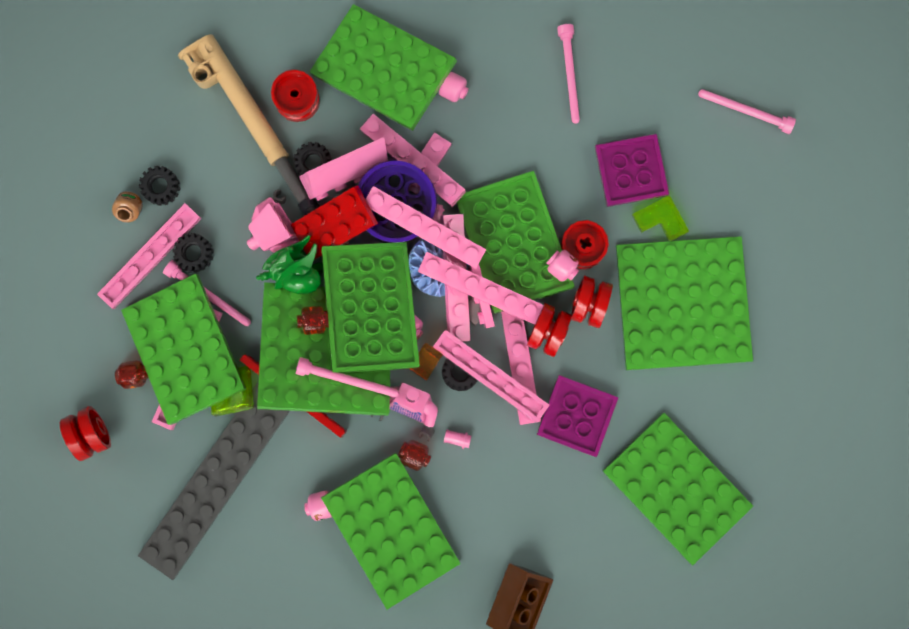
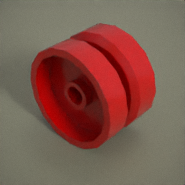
M299 70L285 71L278 75L272 84V101L280 115L285 119L293 122H302L313 117L317 112L320 104L319 91L311 76Z
M583 220L569 226L561 238L560 246L562 250L568 251L578 260L579 264L576 269L587 270L596 266L607 253L609 243L608 236L600 225L596 222ZM581 243H585L587 247L583 249Z
M584 275L573 300L571 320L581 323L585 319L587 312H589L588 326L599 329L609 305L613 284L602 281L599 283L596 292H594L595 279Z
M544 303L526 346L536 350L545 339L543 352L554 357L567 335L572 314L561 311L558 313L555 321H552L555 307Z
M87 406L79 410L77 416L69 415L60 420L62 437L66 446L77 460L84 461L92 457L94 451L101 453L111 447V439L105 423L93 407Z

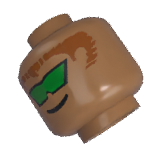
M122 192L113 203L112 213L119 221L133 222L138 218L142 210V200L133 192Z

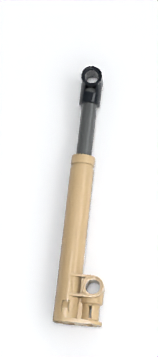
M206 35L181 50L178 57L180 60L185 61L189 67V73L200 88L207 89L219 82L263 154L267 157L270 165L276 166L297 199L298 207L302 214L305 216L319 208L320 205L315 198L309 199L301 180L287 160L289 154L283 148L279 138L214 35ZM201 74H207L205 80H199Z

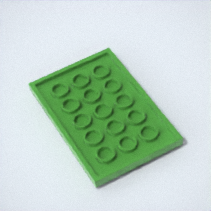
M353 4L311 68L310 74L413 131L457 60L455 57Z
M534 171L466 192L458 200L457 206L460 214H463L464 227L468 239L487 249L479 262L483 278L534 301L575 287L573 280L567 278L561 282L548 272V260L557 250L560 252L562 249ZM491 305L494 314L503 311Z
M407 242L322 246L332 371L352 373L419 368Z
M198 274L187 277L121 310L168 425H173L247 389Z
M662 413L603 470L605 475L692 566L754 507L665 413Z
M396 453L321 497L387 610L460 565L458 558Z

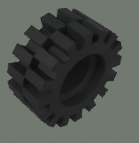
M308 142V145L302 144V148L296 150L297 154H294L295 161L293 162L295 169L301 176L312 170L305 165L308 156L318 155L321 158L320 166L332 161V157L324 145H320L318 142H315V144Z
M154 166V169L148 168L149 171L147 173L144 171L142 173L144 177H140L139 180L141 182L139 184V188L142 190L140 191L141 194L149 202L161 206V204L168 205L169 201L173 202V198L179 195L177 191H180L178 186L180 182L177 176L164 166ZM159 178L165 179L167 182L166 190L162 193H155L152 189L153 182Z
M191 233V235L184 234L185 237L183 238L179 237V242H175L174 246L176 247L173 249L175 254L173 258L178 266L188 272L193 271L195 273L199 272V270H205L206 266H210L211 263L209 262L213 260L212 253L214 251L207 239L195 233ZM197 245L201 250L200 257L194 261L188 260L186 257L187 248Z
M449 359L445 360L442 366V377L448 387L456 391H466L477 383L478 380L470 374L464 380L455 379L452 370L456 364Z

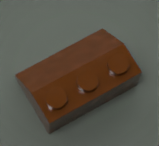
M509 563L486 625L493 629H535L553 579Z

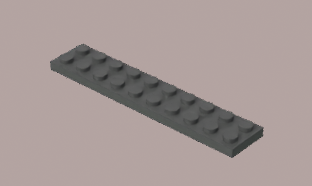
M258 382L138 554V557L171 580L176 578L290 412L289 410L257 409Z

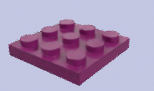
M657 134L595 145L607 207L669 195Z
M558 375L548 402L549 407L543 415L536 435L597 458L618 397Z

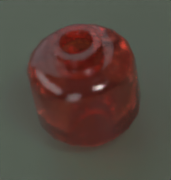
M322 306L303 307L301 315H297L298 328H302L305 335L324 333L325 328H329L327 311H324Z
M139 360L122 362L115 371V380L124 389L143 387L149 378L145 366Z
M415 440L404 442L398 454L402 464L415 471H419L423 466L427 467L431 459V455H428V446Z

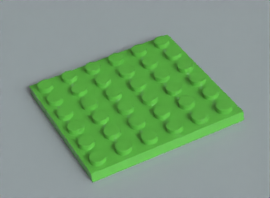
M742 236L616 245L626 370L753 362Z
M264 282L257 409L388 416L390 413V396L314 374H305L304 376L295 374L300 357L309 359L312 365L332 370L325 287L320 286L315 292L309 294H296L284 288L274 289L275 283ZM310 316L316 322L314 326L316 329L313 330L317 331L313 334L310 332ZM317 322H319L320 325H321V328H320L319 331H318ZM390 370L343 373L390 387Z

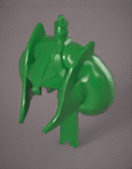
M308 235L300 242L276 251L265 261L262 267L263 270L269 271L260 273V275L256 276V279H261V281L275 280L274 289L284 288L296 294L315 292L320 287V274L323 273V263L313 264L317 244H313L310 252L306 255L302 249L311 237Z

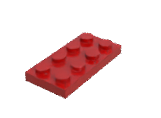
M357 185L290 225L299 242L306 236H311L303 248L306 255L310 252L313 244H317L315 260L322 256V246L342 245L377 225L378 222Z

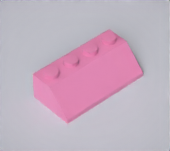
M382 137L299 176L309 199L311 200L316 197L317 201L329 196L328 191L332 189L338 192L346 188V183L351 180L357 183L371 168L380 163L387 162L385 140Z

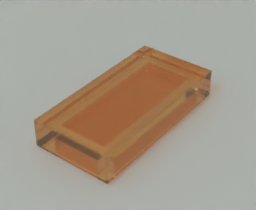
M425 343L418 353L419 368H410V370L427 381L443 354Z

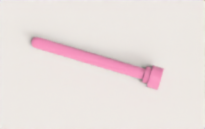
M564 24L558 26L557 31L558 36L563 40L571 120L574 124H577L580 121L571 45L574 25Z
M704 89L698 92L701 98L777 125L779 129H782L781 132L787 134L791 133L796 119L790 116L780 118Z
M171 260L163 271V274L169 278H178L180 281L189 277L182 272V268L174 260ZM204 287L210 302L244 326L251 324V320Z
M300 357L295 374L301 376L314 374L392 397L399 395V391L396 388L333 372L332 370L312 365L309 359Z

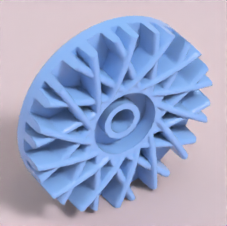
M420 239L414 245L409 255L410 278L414 285L423 293L438 297L445 296L444 283L417 272L426 252L443 259V251L428 241ZM466 263V270H468V268H469V266H470V265L467 264V263Z

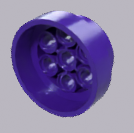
M403 161L380 163L371 168L358 184L365 199L372 187L375 186L394 198L397 196L402 197L404 203L412 208L415 204H420L423 207V214L432 219L435 217L437 210L435 187L430 178L421 169ZM392 176H399L401 182L398 187L390 185V178ZM413 183H417L420 186V192L417 195H412L409 192V187ZM371 210L378 224L367 231L374 237L394 243L405 242L418 237L405 228L399 229L396 223L387 218L384 221H379L377 213Z

